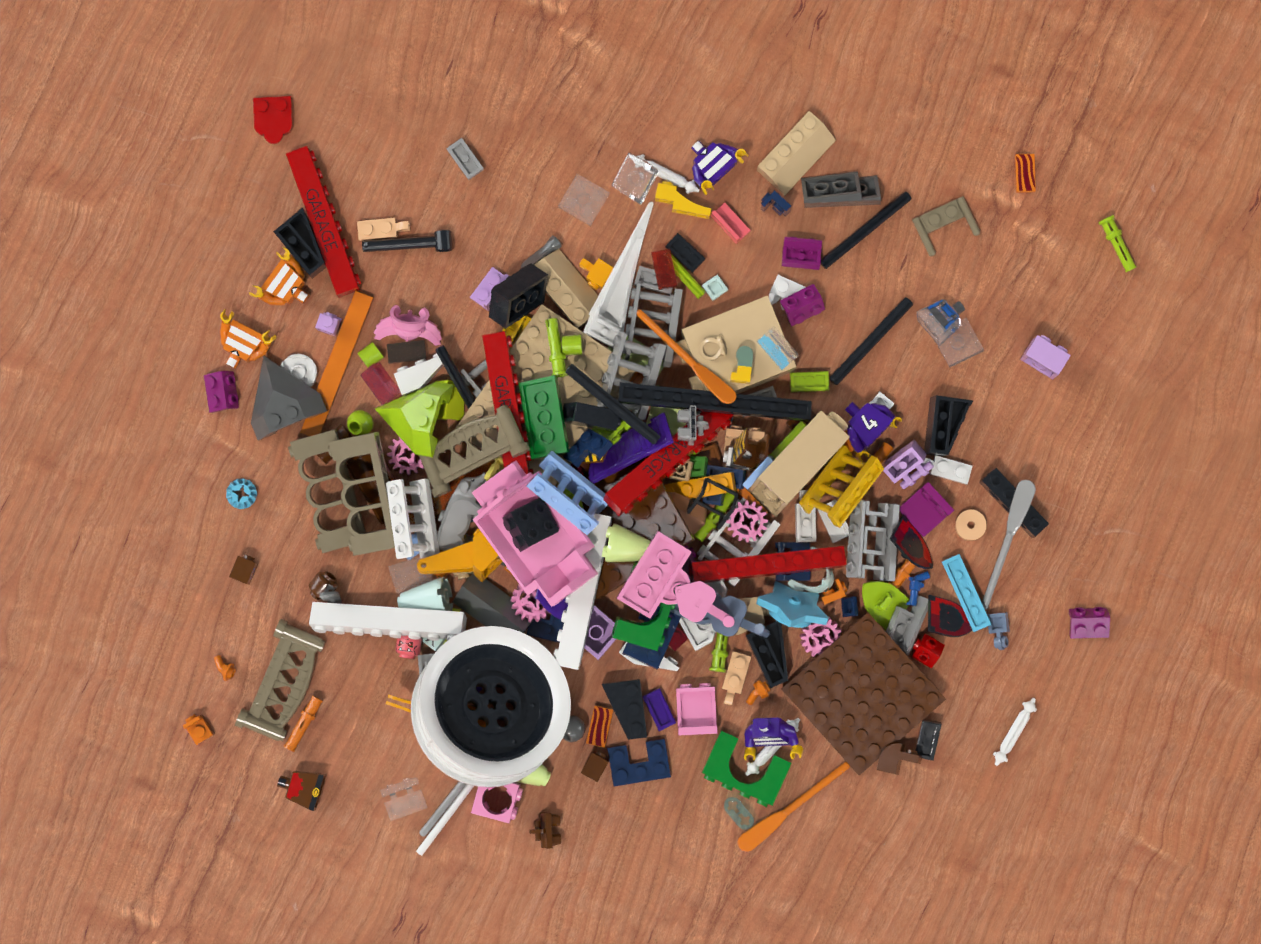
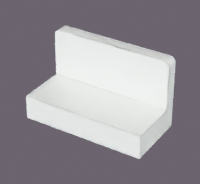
M836 499L827 503V505L833 507L837 502ZM817 509L832 543L849 536V527L846 521L841 528L833 525L827 516L828 513Z

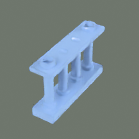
M551 451L539 464V467L544 470L543 474L540 475L538 473L526 487L588 535L599 524V521L594 518L595 513L599 514L608 505L603 500L605 493ZM550 476L559 482L557 488L548 481ZM565 488L574 494L572 500L563 493ZM580 501H583L590 507L587 512L578 505Z

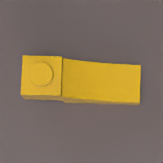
M663 181L658 183L655 196L656 202L672 204V212L704 219L710 218L711 208L689 201L676 191L677 186H673L674 184L671 182Z

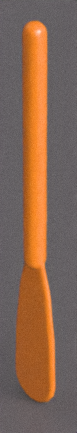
M641 309L637 310L636 315L691 366L698 378L721 402L731 404L736 400V393L730 386L708 368L696 362Z
M844 762L786 808L768 816L744 832L738 838V847L745 852L756 848L783 823L789 814L848 770L850 765Z

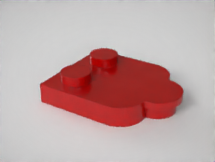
M292 97L253 98L255 131L259 135L264 136L268 143H279L283 135L289 134L293 128Z

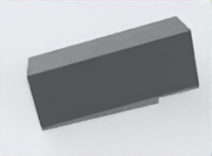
M857 171L801 178L804 208L881 205L877 175L859 177Z
M474 573L462 585L452 601L484 626L505 627L525 633L531 624L526 617L524 620H521V614L515 615L517 609L511 608L514 602H511L510 596L487 579L481 582Z

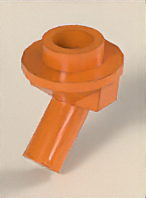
M221 655L215 656L214 661L218 671L222 674L223 680L228 681L232 679L236 672L234 664L225 665Z
M758 680L753 684L754 690L746 700L748 705H753L758 696L761 699L769 696L768 692H770V689L765 681L761 682Z

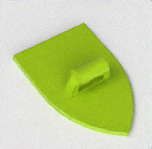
M882 581L863 583L862 597L867 612L887 630L896 606L906 610L909 606L906 603L910 599L889 583Z

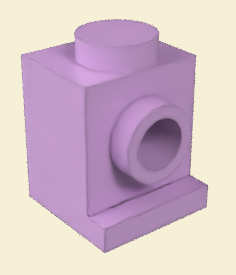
M329 312L320 313L315 328L320 332L336 337L342 318Z

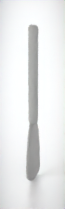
M1022 480L1016 487L1009 511L1006 536L982 601L985 610L989 607L1013 536L1020 528L1033 500L1036 488L1030 480Z
M459 781L420 830V836L424 837L428 834L465 787V783Z

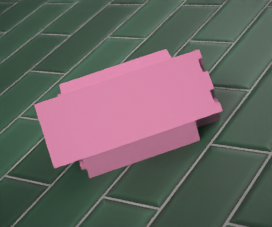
M514 461L472 492L482 506L477 511L479 515L473 521L525 593L530 595L539 589L552 607L598 575V572L585 556L595 546L585 533L546 503L559 527V531L522 552L515 547L510 532L504 527L502 517L540 498L526 486L538 473L540 475L542 473L538 471L535 474L530 472L526 475L518 462Z

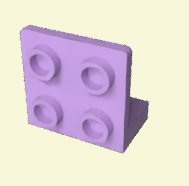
M492 267L472 293L470 299L489 312L492 288L506 280L509 275L507 273L503 275Z

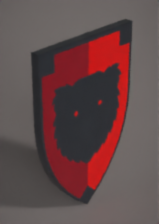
M902 515L889 539L901 552L903 558L909 560L917 567L932 569L931 555L924 539L905 515Z
M928 595V632L946 637H961L972 631L962 606L948 599Z

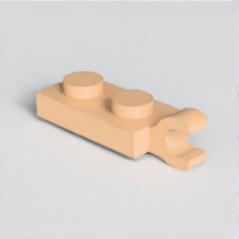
M395 218L357 221L359 241L397 238V232L410 231V223L408 221L396 223Z
M732 652L722 689L727 690L724 704L732 705L735 693L741 694L751 656Z

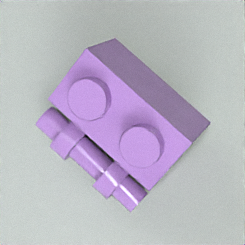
M913 440L884 462L883 471L894 484L903 478L904 480L900 483V486L905 489L908 486L914 485L921 476L925 477L929 474V470L934 465L931 461L925 465L922 464L926 453ZM913 469H917L913 474H909Z

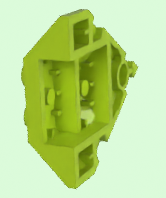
M434 382L377 407L375 410L415 455L433 458L438 439L432 435L441 404H449L454 385Z

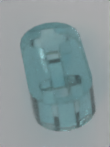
M727 798L724 801V809L741 829L751 828L754 818L737 798ZM736 801V808L739 812L736 813L733 809L728 810V802ZM740 813H742L744 817H750V819L748 820L750 823L749 825L740 824V822L742 821L741 818L738 816Z

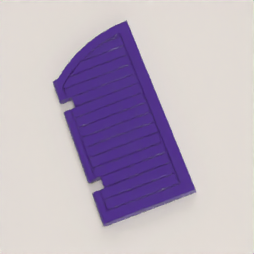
M665 412L650 419L651 423L647 424L660 435V439L656 444L650 443L634 429L621 434V439L608 450L604 462L590 463L589 481L594 484L674 443Z

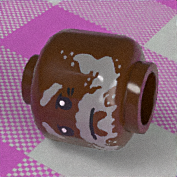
M328 571L318 572L309 583L311 596L319 600L321 599L319 593L335 591L338 587L336 577Z

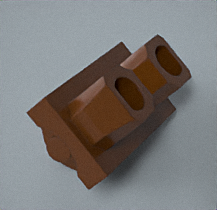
M546 812L540 813V821H535V829H529L530 834H535V841H541V848L550 849L555 845L561 844V834H552V826H560L561 824L560 816Z

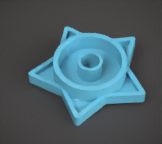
M775 581L772 593L759 596L756 602L757 605L768 609L769 614L776 621L788 627L803 628L811 625V623L827 625L829 619L817 606L818 593L796 591L778 581Z

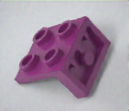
M927 482L900 506L899 511L925 537L942 520L949 516L954 509Z

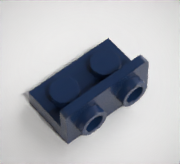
M775 190L772 193L768 192L761 200V210L763 212L771 204L773 206L772 209L779 216L783 214L786 217L791 211V205Z

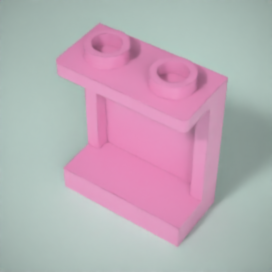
M711 683L699 684V688H692L691 684L680 685V688L676 689L678 735L717 734L715 687H711Z

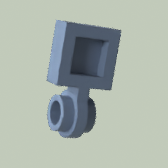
M1008 612L988 614L992 624L988 626L989 634L996 633L997 637H994V647L1004 650L1008 647V638L1003 636L1002 632H1010Z

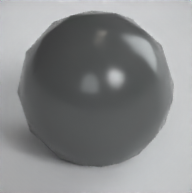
M570 715L563 739L568 742H577L585 734V724L579 717Z

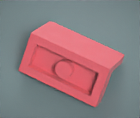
M726 203L716 211L711 212V217L735 244L751 231Z

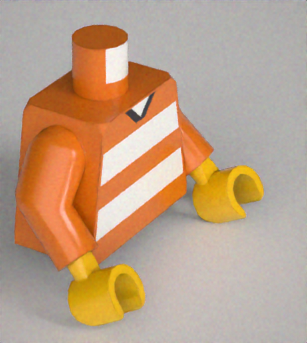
M282 247L285 250V254L280 255L278 252L276 253L281 258L278 265L261 288L255 285L252 286L257 289V293L249 292V295L258 297L269 305L283 306L286 303L291 304L294 299L304 304L309 298V294L302 290L306 284L303 280L304 272L300 263L290 255L289 250Z
M224 309L220 314L222 320L220 335L223 349L230 353L226 364L236 369L240 359L249 363L266 355L271 342L276 339V335L269 338V330L262 335L235 320L231 322L230 320L234 317V312L232 311L227 316L225 314L226 309Z

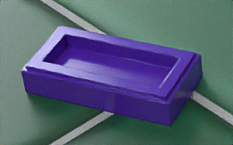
M660 688L642 696L658 731L676 723Z

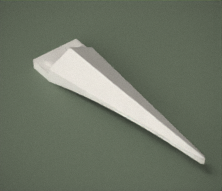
M649 202L594 303L583 333L613 349L615 335H618V332H624L634 274L653 208V202Z

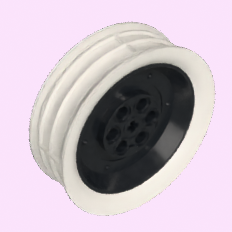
M497 626L473 628L461 632L446 641L435 652L421 672L415 684L411 700L413 730L421 749L428 759L451 778L478 787L509 785L534 772L560 744L567 730L571 711L568 683L563 670L554 656L532 637L514 629ZM476 687H482L484 694L478 693ZM495 687H501L503 694L498 693ZM467 703L474 704L476 710H470ZM506 703H511L514 710H509L506 707ZM488 704L489 706L492 704L494 708L489 709ZM478 720L485 721L486 727H481L478 724ZM497 720H503L505 727L499 726Z

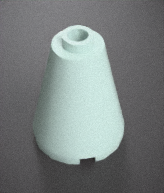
M440 577L402 592L400 597L397 598L398 607L452 611L453 603L449 604V597H452L449 581L444 579L445 577Z

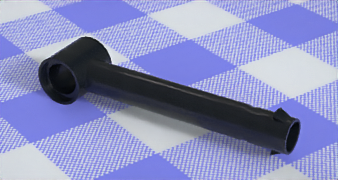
M450 230L435 231L434 236L362 241L363 252L434 247L436 252L452 251V233Z

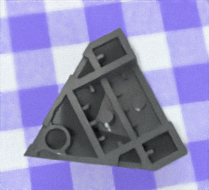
M263 356L251 425L258 441L276 434V431L306 418L311 419L328 411L321 393L309 387L266 356Z

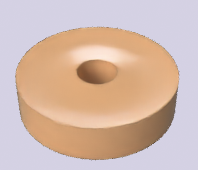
M966 510L956 518L955 530L962 539L973 541L985 533L986 520L980 512ZM968 522H973L974 527L972 529L968 528Z

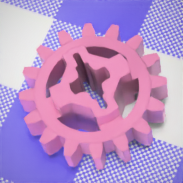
M400 437L399 441L393 439L392 441L395 445L388 447L392 452L387 453V456L392 457L389 463H395L394 470L400 468V474H403L406 470L407 474L410 475L412 470L417 474L418 467L424 469L421 459L416 463L417 455L414 453L411 454L410 459L404 457L406 450L412 451ZM400 445V453L396 455V450ZM405 461L410 467L402 466L399 462Z
M747 500L743 506L738 502V508H735L730 516V520L726 521V523L731 525L727 530H733L732 537L738 535V541H741L742 538H745L746 542H749V538L756 541V535L762 537L763 535L760 531L767 529L763 526V523L768 522V520L763 519L766 512L761 513L762 506L756 508V502L749 505ZM745 508L754 510L756 514H748ZM739 511L740 518L738 522L734 523L735 515ZM744 515L747 518L752 519V521L749 523L750 529L747 525L742 524V521H744ZM758 520H760L759 527H758V529L755 531V529H754L755 522L758 521ZM737 529H746L748 535L740 533Z
M519 584L518 590L514 589L512 593L514 596L511 597V602H514L511 608L517 609L515 615L521 614V620H524L526 617L529 623H531L533 618L536 622H539L540 617L545 619L546 613L549 612L544 607L542 610H539L541 603L538 599H535L537 590L527 595ZM524 592V598L520 600V595Z
M830 617L827 625L811 623L807 628H801L804 632L800 634V638L803 639L801 644L805 646V651L810 652L813 657L816 653L820 655L841 636L839 634L842 632L840 627H837L836 621L831 623ZM830 628L833 631V637L829 634ZM809 637L813 639L812 645L809 643Z

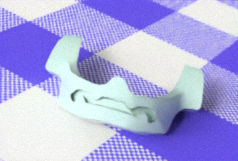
M826 569V577L822 579V584L819 586H806L792 579L788 582V585L796 591L826 592L834 583L833 569Z

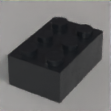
M530 263L512 276H508L500 284H496L491 290L489 318L506 329L542 305L545 300L548 274Z

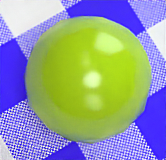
M354 411L347 419V427L355 436L369 434L373 428V419L366 411Z

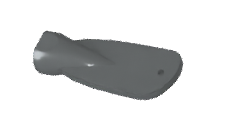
M555 236L550 237L541 249L522 263L521 268L530 263L535 265L549 253L561 248L562 245Z
M339 592L319 593L320 598L327 603L342 604Z

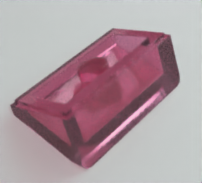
M380 362L372 364L360 375L381 405L386 404L401 393Z

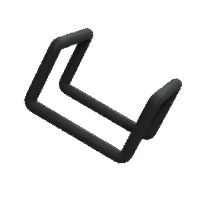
M705 478L701 493L696 499L690 498L687 514H690L698 504L720 515L717 529L720 530L736 508L738 493L709 478ZM708 482L734 495L732 508L725 517L722 512L700 501L705 493Z

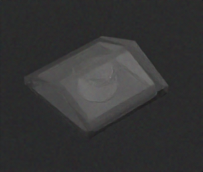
M628 153L611 186L642 205L659 170L649 162L632 153Z

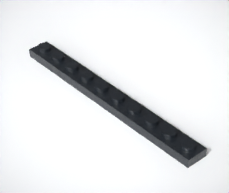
M622 382L619 384L618 401L622 404L683 410L689 409L690 405L696 406V411L810 422L812 401L736 394L737 397L733 403L725 404L711 391Z

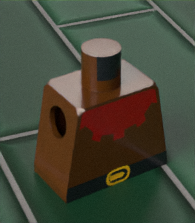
M293 771L291 778L280 776L277 787L287 789L286 799L311 811H315L326 775Z

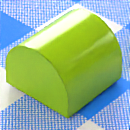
M582 335L562 336V352L566 356L583 355Z
M373 342L357 353L368 369L384 358Z

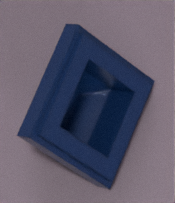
M857 597L841 598L843 617L858 616L859 605Z

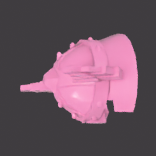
M395 305L390 310V316L381 319L374 331V334H376L374 339L381 340L389 335H398L406 342L422 337L432 342L435 346L441 345L440 340H442L437 325L428 320L430 315L425 307L418 313L419 317L413 315L412 310H408L407 314L399 315L401 310L398 305Z

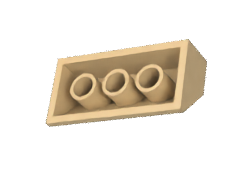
M808 111L758 165L757 171L785 196L836 140L826 126Z
M558 249L541 259L535 266L548 274L546 294L572 325L581 330L588 322L589 313L598 295Z

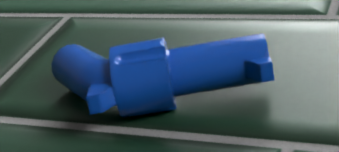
M928 571L909 578V590L911 592L910 600L906 605L917 606L918 591L924 587L921 581L930 578Z

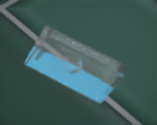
M775 327L769 329L757 340L758 344L781 370L799 356Z

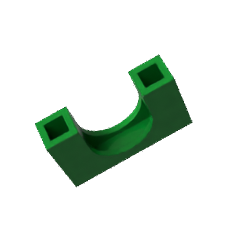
M637 561L633 563L631 573L637 565ZM661 602L658 614L648 622L638 623L617 617L611 633L612 638L658 651V648L662 647L664 643V629L668 628L671 617H668L670 610H674L676 604L667 605Z
M720 730L701 772L705 774L704 779L713 783L715 780L722 782V787L730 791L735 788L740 791L739 795L750 799L752 796L758 799L756 803L767 807L770 804L773 806L792 763L773 755L761 779L754 783L739 782L732 776L729 769V760L739 738Z

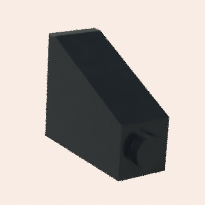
M580 402L564 403L563 406L564 421L567 424L616 431L621 423V418L608 408Z

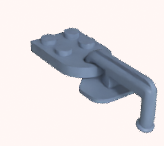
M716 590V598L712 605L732 616L735 620L732 627H725L723 621L708 612L701 621L694 622L699 625L712 624L714 631L727 637L734 636L738 632L739 627L764 638H767L770 634L769 630L762 623L755 624L744 619L747 606L742 600L733 596L722 598ZM678 604L675 605L674 610H670V612L685 618L680 614Z

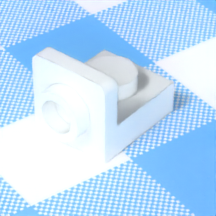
M729 447L728 451H724L723 462H726V467L749 470V467L733 464V447ZM746 451L742 457L750 459L751 454L749 451Z

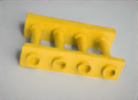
M842 445L802 497L799 504L807 514H810L814 508L828 513L827 516L833 525L841 528L884 468L877 457L871 455L867 462H863L853 458L847 446ZM847 464L861 469L856 477L841 471ZM836 478L850 484L844 492L830 487ZM825 493L839 498L833 507L820 502Z

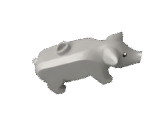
M485 472L477 477H464L451 495L446 510H441L438 518L441 524L437 533L440 550L446 551L473 541L474 536H470L466 532L469 529L471 519L479 515L477 511L482 506L477 503L472 492L487 482L484 479Z

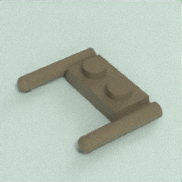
M964 196L912 220L929 256H934L936 251L927 234L963 217L966 218L974 236H978L981 233Z

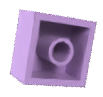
M1037 335L1030 342L1020 360L1053 380L1060 374L1071 355L1067 353L1068 350L1060 345L1056 347L1051 344V340L1046 336L1041 335L1040 337Z
M594 605L584 648L599 660L616 641L611 636L615 623Z

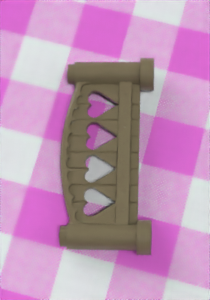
M507 405L497 408V415L470 421L451 431L437 443L433 458L419 455L433 489L431 491L434 498L452 491L449 482L509 451L513 458L530 451V447L527 442H524L513 414ZM494 425L498 426L497 442L486 435V430L488 428L492 429ZM478 433H481L483 436L481 450L470 442L471 437H476ZM463 441L467 443L466 458L455 451V446L457 444L461 445ZM447 449L451 450L452 453L450 466L439 458L440 453H445Z
M280 619L273 634V637L280 639L250 711L242 708L235 726L241 729L245 727L276 741L280 740L283 742L287 733L284 727L295 714L305 697L313 674L315 654L317 651H322L325 641L322 638L289 625L288 621ZM305 651L306 657L302 659L303 665L296 666L288 653ZM296 668L299 671L298 676L295 677L296 681L294 684H289L281 671ZM290 687L291 693L287 695L288 700L286 702L280 701L273 688ZM281 704L283 711L280 712V718L274 720L265 706Z

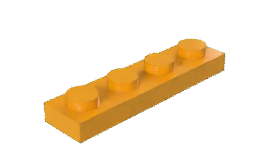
M734 472L664 485L668 492H675L689 499H696L705 478H709L736 491ZM708 482L702 498L728 492Z

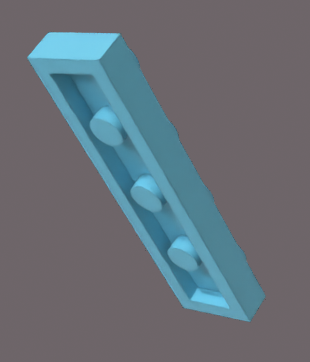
M958 554L942 561L973 632L992 625L961 555Z

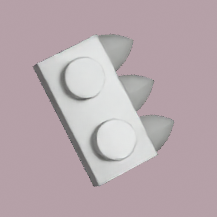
M777 275L769 294L771 305L779 301L780 298L782 300L806 287Z

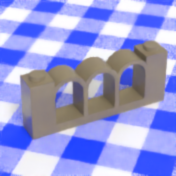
M336 429L290 442L291 446L288 447L291 458L294 457L295 461L300 460L298 464L300 476L305 481L310 482L306 489V499L310 505L318 508L314 514L313 522L316 529L320 532L317 534L318 538L315 539L317 549H321L322 553L349 546L348 541L353 536L347 526L328 530L322 527L319 522L320 512L325 508L343 504L342 499L320 504L313 499L311 494L312 487L316 483L335 478L337 474L312 478L304 471V463L307 458L328 452L329 442L339 440ZM345 463L344 470L350 477L347 464ZM352 487L350 497L358 505L354 488ZM359 512L356 516V525L361 531L366 532L361 513Z
M379 432L329 442V455L333 457V461L338 460L336 464L337 477L346 484L341 492L342 502L349 510H352L347 518V527L353 534L348 541L349 549L353 552V556L395 548L386 482H389ZM370 454L375 476L361 479L350 478L344 470L346 461L351 457ZM376 480L380 497L379 503L359 506L351 500L350 491L355 484ZM382 507L386 529L364 532L357 527L356 516L360 511Z

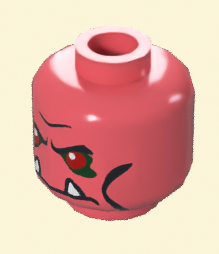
M402 635L401 638H397L396 653L400 654L399 657L415 659V656L420 655L422 639L420 637V639L415 640L410 639L407 635Z

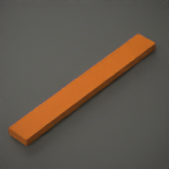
M355 291L316 390L321 393L328 411L311 419L306 418L300 431L301 434L313 436L322 433L373 302V297Z

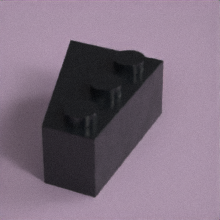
M301 208L273 232L313 279L326 268L307 213L304 208Z
M938 395L930 397L924 451L927 455H949L973 400Z
M778 621L765 626L770 632L767 638L753 632L745 636L769 689L788 681L782 624Z
M640 679L601 684L627 739L646 738L647 732Z

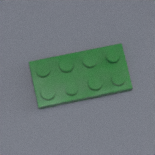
M553 375L519 383L531 459L546 457L551 451L556 454L570 452L557 376Z

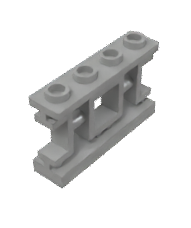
M860 500L850 514L846 577L865 578V570H874L873 580L895 581L897 547L889 538L899 522L900 504L878 503V512L869 511L870 501ZM865 515L869 516V526H864ZM877 517H881L880 528L876 527ZM868 531L876 532L875 550H867ZM862 554H867L866 565H862ZM874 555H879L878 566H874Z

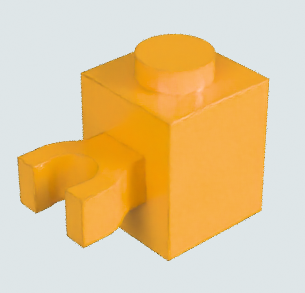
M584 258L579 263V267L589 272L586 277L588 285L595 290L598 288L602 290L613 267L599 258L594 265Z

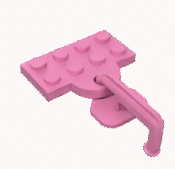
M659 531L656 532L616 597L648 618L652 617L658 605L662 602L667 605L678 604L680 614L692 622L701 621L708 612L723 621L725 627H732L735 623L732 616L712 605L716 598L715 590L702 581L690 583V579L682 567L691 551Z

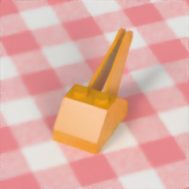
M478 528L473 534V541L420 559L417 562V570L421 574L474 572V575L483 582L503 561Z

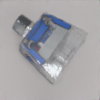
M942 299L917 311V321L940 346L961 326L959 314L965 311V308L960 301L950 306L945 299Z

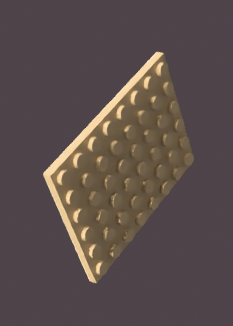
M541 305L510 349L511 355L514 354L516 366H513L514 374L517 373L519 383L552 376L553 369L552 363L549 362L551 353L545 320L557 318L561 347L562 336L582 335L583 355L566 356V370L571 364H574L600 387H603L602 377L607 372L609 366L607 360L612 352L544 305ZM618 366L615 377L629 381L636 371ZM569 375L557 378L562 409L564 403L571 402L597 406V398ZM490 380L456 428L476 419L495 416ZM516 385L517 393H519V385ZM612 386L611 396L618 398L619 386ZM519 404L520 412H522V411H523L522 404ZM522 423L523 431H525L526 425L525 423ZM565 423L569 449L588 428L591 430L593 428ZM494 425L492 429L488 428L486 430V435L496 442L498 429L497 425ZM478 433L476 437L472 436L470 442L480 449L482 448V434ZM566 453L557 454V455H558L559 457H561L565 462H567L569 465H571V463H569V462L564 458V456H565ZM545 457L529 461V468L533 469L534 474L538 471L543 474L544 470L539 467V464ZM552 476L548 479L555 487L559 483Z

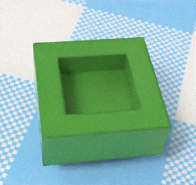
M689 456L691 458L689 461L693 462L690 477H706L708 458L704 456Z

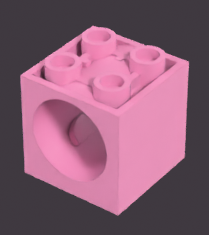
M514 782L504 785L509 796H512V803L509 809L506 807L501 810L502 813L491 811L487 801L485 802L484 800L486 790H491L494 787H478L471 813L510 823L511 819L514 820L517 815L518 808L515 807L516 800L520 801L523 789L520 788L521 784Z

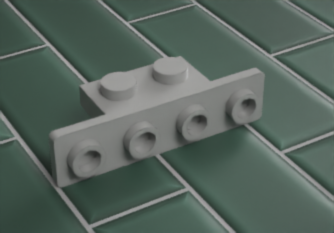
M918 596L917 606H913L910 612L896 606L886 630L907 655H909L914 645V641L928 612V598Z

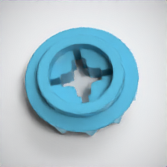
M236 479L226 489L228 502L237 509L250 507L257 498L255 485L247 479ZM241 488H244V492L248 494L249 497L242 496V498L239 501V495L234 493V491H240Z

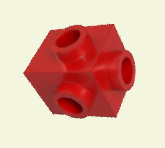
M924 634L921 640L917 639L912 648L915 651L912 658L932 669L940 658L945 645L935 638Z

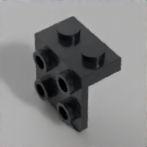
M541 498L521 506L502 517L504 527L510 532L513 544L520 552L559 531V527L549 508Z

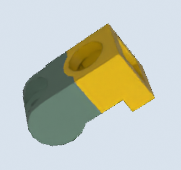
M742 346L736 352V360L738 362L737 373H731L730 382L750 384L753 351L747 346Z

